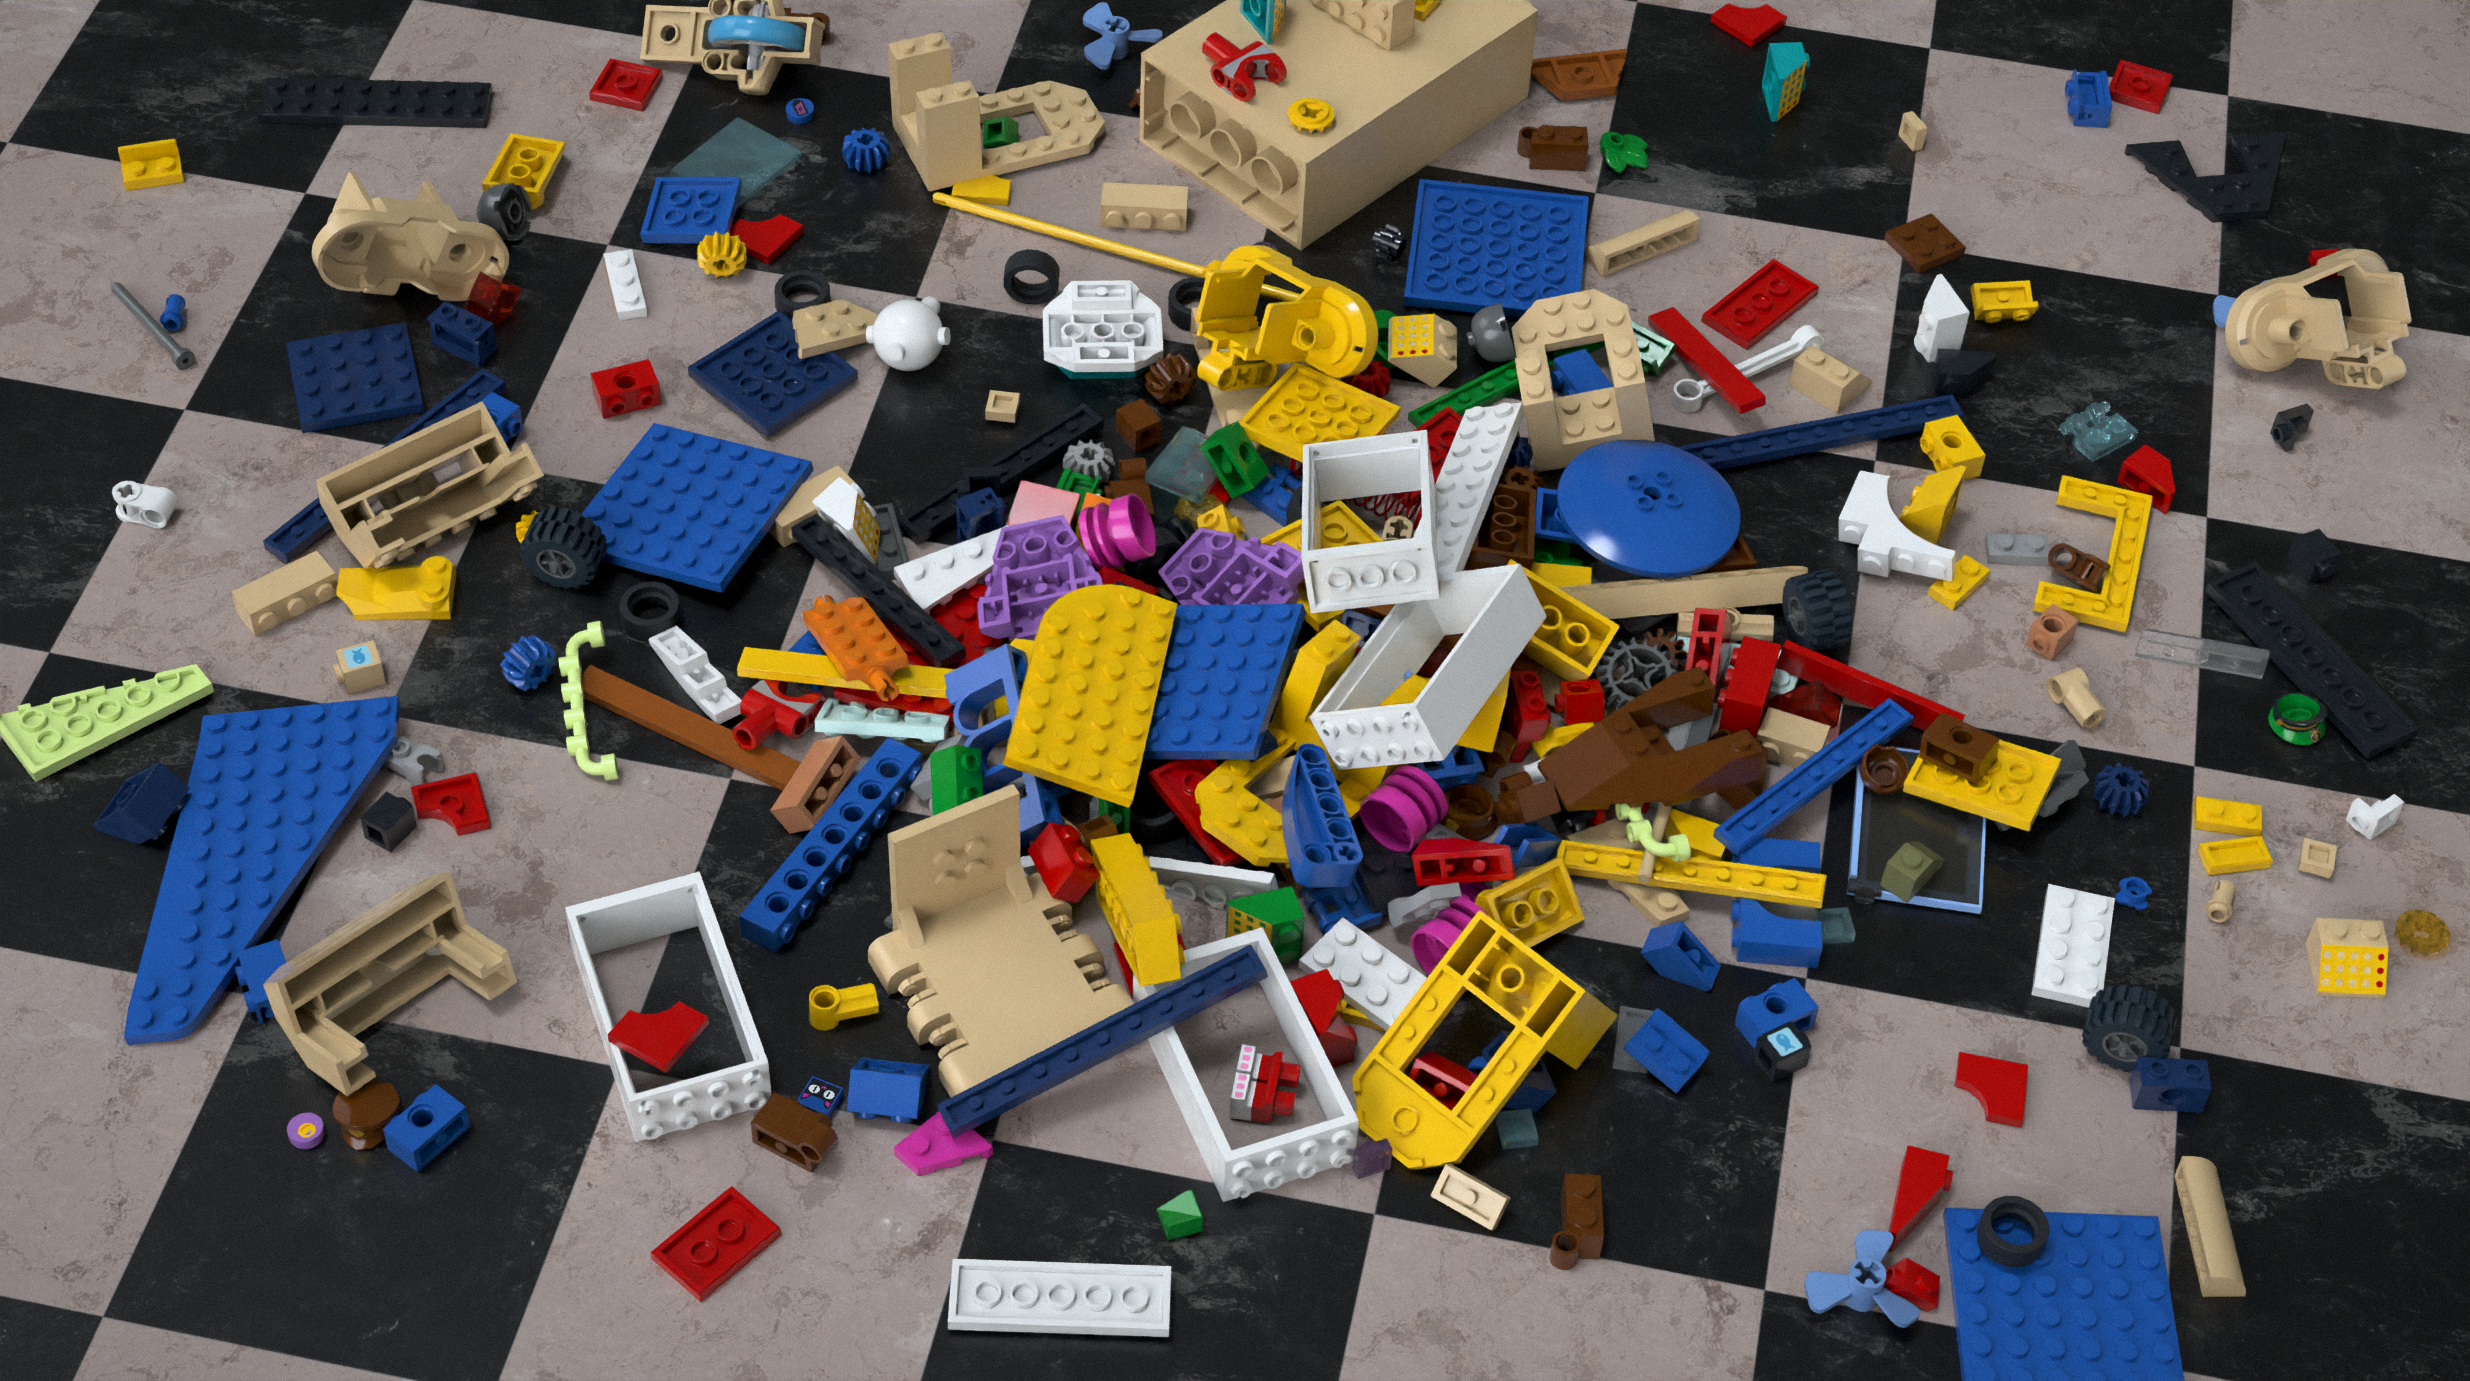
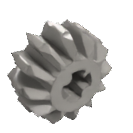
M1092 439L1089 443H1083L1079 440L1077 446H1069L1063 458L1064 470L1069 468L1072 472L1088 475L1096 480L1097 476H1101V485V483L1109 484V479L1115 471V462H1113L1111 449L1105 448L1103 442L1094 444Z

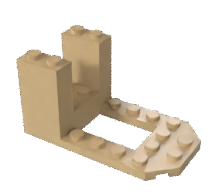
M942 32L929 33L925 36L902 39L888 44L893 127L928 191L950 187L954 183L993 174L995 176L1088 154L1094 147L1096 138L1101 137L1105 132V121L1084 89L1049 80L979 97L970 80L952 84L951 47ZM1034 111L1048 135L984 151L981 148V123H984L985 120L1005 116L1011 117Z
M1596 289L1536 300L1511 329L1517 357L1515 363L1521 398L1538 473L1567 467L1580 453L1598 444L1616 440L1655 441L1646 383L1628 305ZM1605 341L1613 387L1554 398L1546 352Z

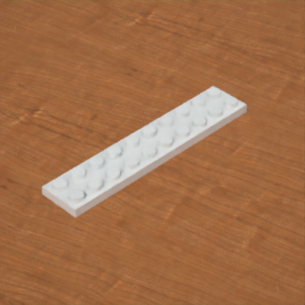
M1522 402L1512 404L1501 403L1490 407L1476 406L1466 410L1435 483L1439 574L1460 572L1465 567L1525 415ZM1422 517L1413 538L1423 537Z

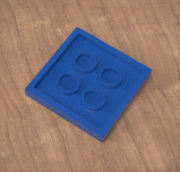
M657 177L640 233L642 243H699L703 241L705 235L713 236L715 231L719 234H725L728 231L730 234L742 189L741 177Z

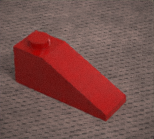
M1695 608L1685 671L1700 666L1715 685L1716 694L1728 657L1732 624L1726 609Z
M1460 838L1421 840L1412 854L1417 886L1514 880L1516 877L1509 845Z
M1907 1145L1901 1165L1888 1231L1893 1235V1242L1888 1252H1893L1938 1204L1942 1190L1949 1192L1953 1177V1171L1947 1169L1950 1155Z

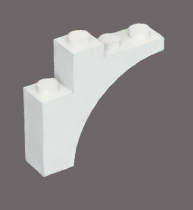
M1860 471L1839 516V541L1859 545L1857 571L1888 577L1890 570L1893 569L1952 582L1955 574L1956 551L1923 540L1913 534L1898 520L1889 504L1890 476Z

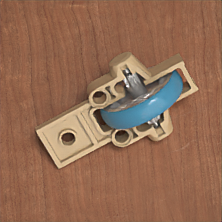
M710 0L708 7L646 5L640 60L658 63L702 64L703 69L707 73L718 79L738 81L739 90L744 93L766 95L769 93L772 83L783 63L821 64L820 53L825 24L814 17L786 16L783 0ZM728 5L727 11L722 15L724 7ZM753 8V16H749V11ZM670 28H675V37L671 41H666V32ZM721 60V66L716 69V64ZM745 63H747V70L742 69Z

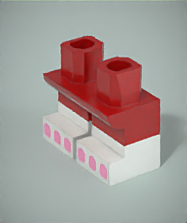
M1242 1044L1231 1095L1230 1118L1272 1123L1273 1114L1292 1116L1296 1093L1281 1091L1278 1088L1279 1086L1298 1088L1301 1066L1282 1062L1283 1052H1276L1273 1056L1255 1053V1046Z

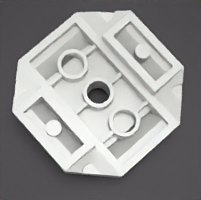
M1131 280L1071 281L1063 289V293L1053 299L1043 309L1044 360L1055 364L1070 379L1137 378L1151 364L1157 362L1159 357L1163 359L1161 309L1150 298L1139 292V288Z

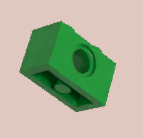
M1238 421L1216 430L1199 447L1231 498L1254 489L1270 472Z

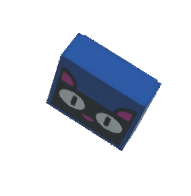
M812 1076L797 1101L803 1107L815 1113H823L830 1118L844 1096V1089Z

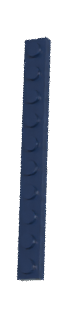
M484 368L481 369L382 448L479 403L491 391L501 395L506 391L505 381ZM319 497L264 539L265 550L288 563L333 528L320 504Z
M1951 394L1677 446V448L1700 458L1713 469L1720 470L1923 431L1926 422L1958 415L1961 421H1963L1964 413Z
M1250 944L936 1106L954 1139L1267 978L1266 968Z

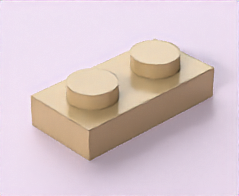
M1450 1163L1445 1164L1431 1193V1197L1491 1231L1496 1229L1511 1199L1506 1194Z

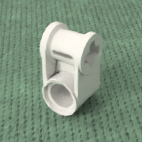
M123 481L116 484L112 490L113 498L118 503L116 514L120 520L148 525L153 528H163L178 503L177 496L171 490L164 487Z

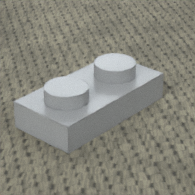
M1986 533L1984 545L1987 564L2049 566L2048 554L2050 549L2047 535Z

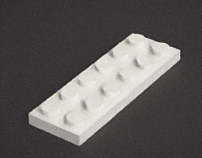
M953 1259L948 1330L1169 1337L1171 1266Z

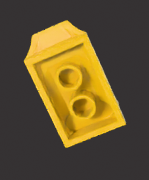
M510 133L482 183L483 192L491 186L500 183L521 185L529 195L531 209H537L544 203V191L566 148L565 142Z
M433 556L427 558L421 565L384 566L376 569V567L367 569L340 568L336 592L337 596L350 608L354 620L451 619L456 567L455 564H451L450 560L443 556Z
M1562 857L1554 858L1493 889L1483 890L1478 894L1475 904L1482 908L1491 919L1529 947L1585 919Z

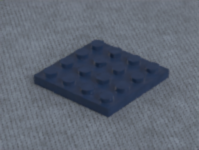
M778 310L688 367V376L759 432L769 437L858 379V370L833 351L800 359L798 357L799 346L795 340L792 320Z
M406 322L286 342L302 433L424 412Z

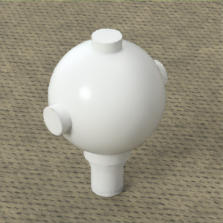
M930 296L923 298L921 302L905 299L889 304L879 313L874 326L869 325L866 330V340L868 343L874 344L880 358L889 366L902 371H915L928 366L939 355L942 346L950 343L951 335L950 329L943 327L937 315L940 311L939 301Z

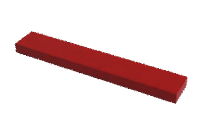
M1674 307L1648 316V324L1661 337L1674 343L1676 352L1739 414L1766 405V396Z
M1789 640L1785 641L1777 662V669L1784 670L1793 676L1871 709L1877 708L1890 698L1914 716L1911 725L1923 731L1927 730L1941 712L1960 721H1963L1965 717L1960 712Z

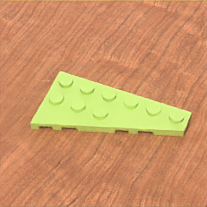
M197 664L157 673L153 679L136 682L134 678L122 681L123 686L105 690L104 686L53 697L50 703L31 707L30 703L17 706V711L0 714V736L34 781L37 782L213 693L214 689L210 680Z

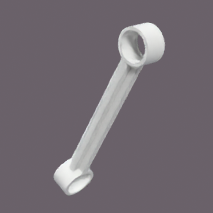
M1805 325L1793 334L1791 340L1734 366L1748 378L1802 354L1811 345L1821 349L1824 344V337L1812 325ZM1683 379L1674 385L1672 404L1681 412H1695L1701 407L1702 398L1717 391L1704 379L1699 382L1692 379ZM1681 394H1691L1695 397L1685 398Z

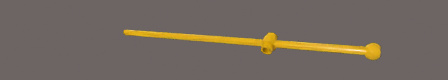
M940 192L933 194V201L940 205L1206 279L1209 271H1219L1223 263L1220 260H1214L1206 265V267ZM1262 284L1260 295L1284 302L1295 301L1300 295L1299 293L1267 284Z

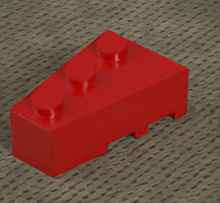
M1743 636L1740 648L1734 647L1730 660V666H1734V669L1727 668L1723 684L1728 689L1721 688L1717 707L1723 708L1718 731L1728 729L1733 734L1746 729L1757 739L1758 729L1761 726L1763 711L1777 667L1781 648L1780 644Z

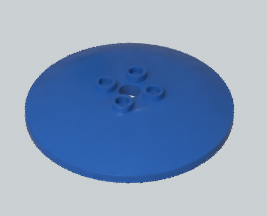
M1616 440L1593 446L1580 453L1567 465L1557 490L1558 512L1562 523L1571 537L1598 560L1616 569L1635 575L1653 578H1677L1707 570L1719 563L1731 551L1740 529L1739 504L1725 479L1709 464L1693 454L1660 442ZM1647 495H1652L1656 497L1657 500H1653L1650 496Z

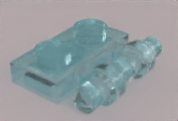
M2107 401L2099 404L2093 403L2087 406L2084 412L2068 416L2066 421L2059 425L2062 434L2066 435L2072 432L2075 435L2072 445L2092 462L2133 441L2138 433V430L2118 413L2110 417L2105 415V413L2111 410L2110 404ZM2091 421L2094 426L2089 428L2086 423Z

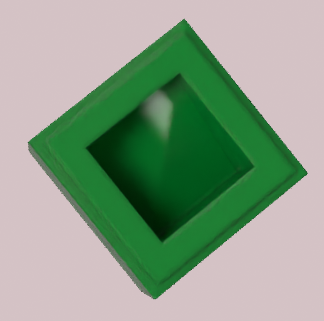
M1008 116L985 120L983 147L993 149L1018 142L1019 123Z
M1192 1190L1180 1194L1157 1208V1214L1168 1241L1202 1232L1203 1217Z

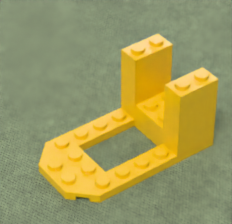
M1336 619L1299 649L1273 719L1267 728L1276 738L1279 747L1253 763H1250L1248 760H1226L1203 779L1195 790L1196 803L1200 804L1201 809L1200 821L1202 828L1255 866L1269 867L1271 862L1286 863L1287 868H1291L1283 837L1282 814L1247 789L1293 749L1298 751L1299 746L1302 744L1311 743L1325 751L1335 779L1342 783L1338 788L1351 822L1360 815V803L1378 786H1381L1382 782L1399 766L1408 765L1398 764L1338 770L1309 718L1350 665L1361 640V636ZM1414 673L1384 699L1379 706L1413 703L1428 682Z
M1479 910L1352 1076L1353 1092L1356 1094L1357 1111H1355V1114L1359 1120L1358 1128L1411 1170L1444 1166L1449 1163H1461L1546 1050L1577 1070L1618 1015ZM1468 989L1516 1027L1451 1111L1407 1076L1404 1071L1465 990Z

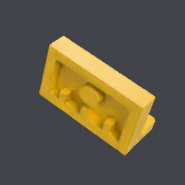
M176 139L118 147L125 191L184 182Z

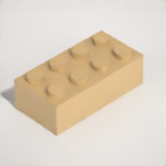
M1309 0L1389 51L1412 36L1415 0Z

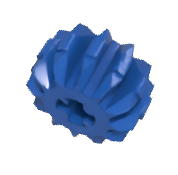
M862 127L861 131L852 130L851 135L845 136L842 156L849 168H856L858 173L862 170H867L870 173L872 169L881 170L882 165L888 164L890 143L885 137L884 132H876L875 128L865 130Z
M533 634L528 638L522 636L516 644L511 642L512 648L503 653L505 659L500 663L505 679L517 688L526 691L530 687L536 690L539 683H546L547 676L555 673L552 667L558 661L555 658L553 647Z

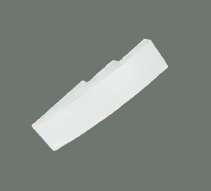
M674 626L649 638L650 645L667 669L694 702L715 723L721 724L741 714L740 704L742 700L727 687L725 677L709 663L707 652L678 626Z

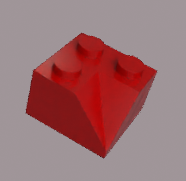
M1327 968L1290 981L1332 1068L1353 1061L1354 1049L1358 1041L1354 1029L1351 1026H1347L1342 1018L1341 1002L1344 999V990L1340 981L1334 980Z

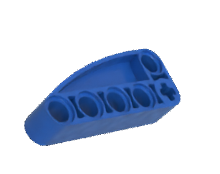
M1302 744L1298 748L1289 771L1282 800L1283 837L1292 874L1295 880L1305 887H1346L1352 884L1363 858V853L1325 751L1315 744Z

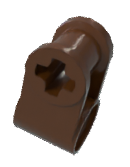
M2065 543L2053 546L2048 554V561L2057 574L2095 594L2098 591L2097 585L2104 572L2109 571L2111 568L2103 560ZM2060 554H2071L2072 559L2068 565L2061 567L2056 564V559Z

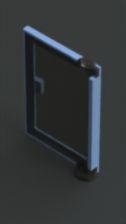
M1892 739L1882 747H1891ZM1895 747L1906 758L1911 770L1920 751ZM1860 764L1857 765L1847 895H1854L1855 901L1860 904H1870L1874 899L1905 903L1880 886L1887 862L1906 842L1918 841L1944 858L1945 863L1908 904L1980 914L1983 899L1986 818L1903 792V788L1893 794L1875 793L1862 782L1859 772Z

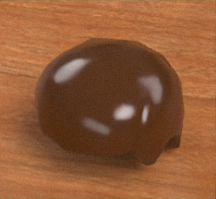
M1875 744L1863 755L1859 772L1862 782L1871 791L1879 794H1893L1904 787V782L1910 769L1906 758L1894 746L1881 747L1879 744Z

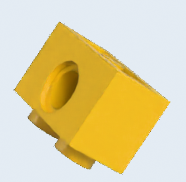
M1958 415L1925 423L1923 434L1920 438V446L1922 451L1934 463L1937 472L1962 465L1967 467L1964 480L1981 475L1986 455Z

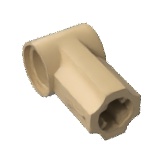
M2077 667L2047 679V692L2052 701L2056 704L2064 703L2082 727H2086V729L2093 728L2101 720L2105 719L2107 711L2089 690V680L2081 668Z

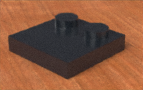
M1411 852L1363 855L1355 875L1365 897L1366 904L1372 914L1379 912L1389 914V902L1396 898L1413 896L1428 887L1417 886Z

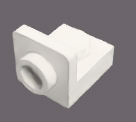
M2393 794L2385 801L2379 800L2370 807L2360 798L2352 801L2346 821L2367 839L2372 840L2397 822L2404 801Z

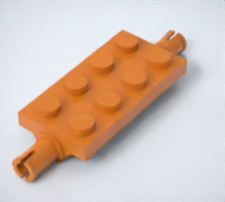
M824 595L826 601L822 596L818 597L814 602L813 609L803 611V621L845 681L850 682L860 679L871 689H875L882 701H888V697L885 694L891 700L895 699L899 694V688L893 682L891 676L895 670L908 667L907 654L863 597H851L839 603H835L830 595Z

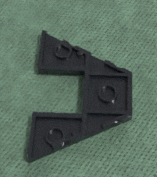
M2286 133L2232 136L2230 146L2243 173L2197 177L2180 140L2127 144L2124 153L2126 156L2133 155L2145 164V170L2149 174L2157 176L2158 180L2171 191L2178 190L2188 198L2187 203L2194 209L2201 211L2203 216L2212 223L2264 219L2267 217Z

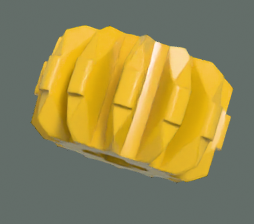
M715 231L713 236L705 235L703 241H700L697 247V261L699 267L704 269L705 275L714 274L715 278L725 276L728 279L730 274L739 275L740 270L745 267L747 259L745 243L740 241L739 235L730 236L728 231L725 234H719Z

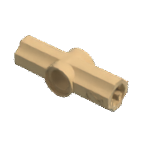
M1729 606L1717 608L1726 609L1732 624L1730 643L1736 644L1737 641H1742L1743 636L1773 642V615L1740 614L1735 608ZM1694 612L1678 613L1677 638L1678 636L1691 637Z

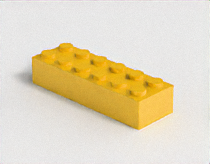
M1130 833L1090 840L1093 863L1100 874L1095 881L1097 902L1140 987L1181 979L1180 966L1185 965V956L1182 945H1178L1177 934H1182L1180 916L1178 913H1174L1171 899H1166L1164 887L1158 884L1156 872L1151 871L1149 859L1143 856L1141 844H1136Z

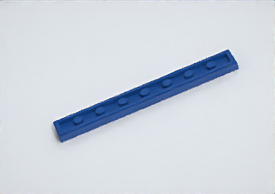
M1887 699L1714 830L1713 837L1736 856H1739L1859 765L1865 752L1873 745L1879 744L1882 747L1909 727L1913 722L1914 716L1892 699Z

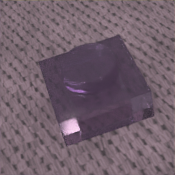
M1385 1138L1376 1142L1368 1141L1354 1148L1352 1169L1357 1179L1390 1169L1392 1147L1388 1139Z

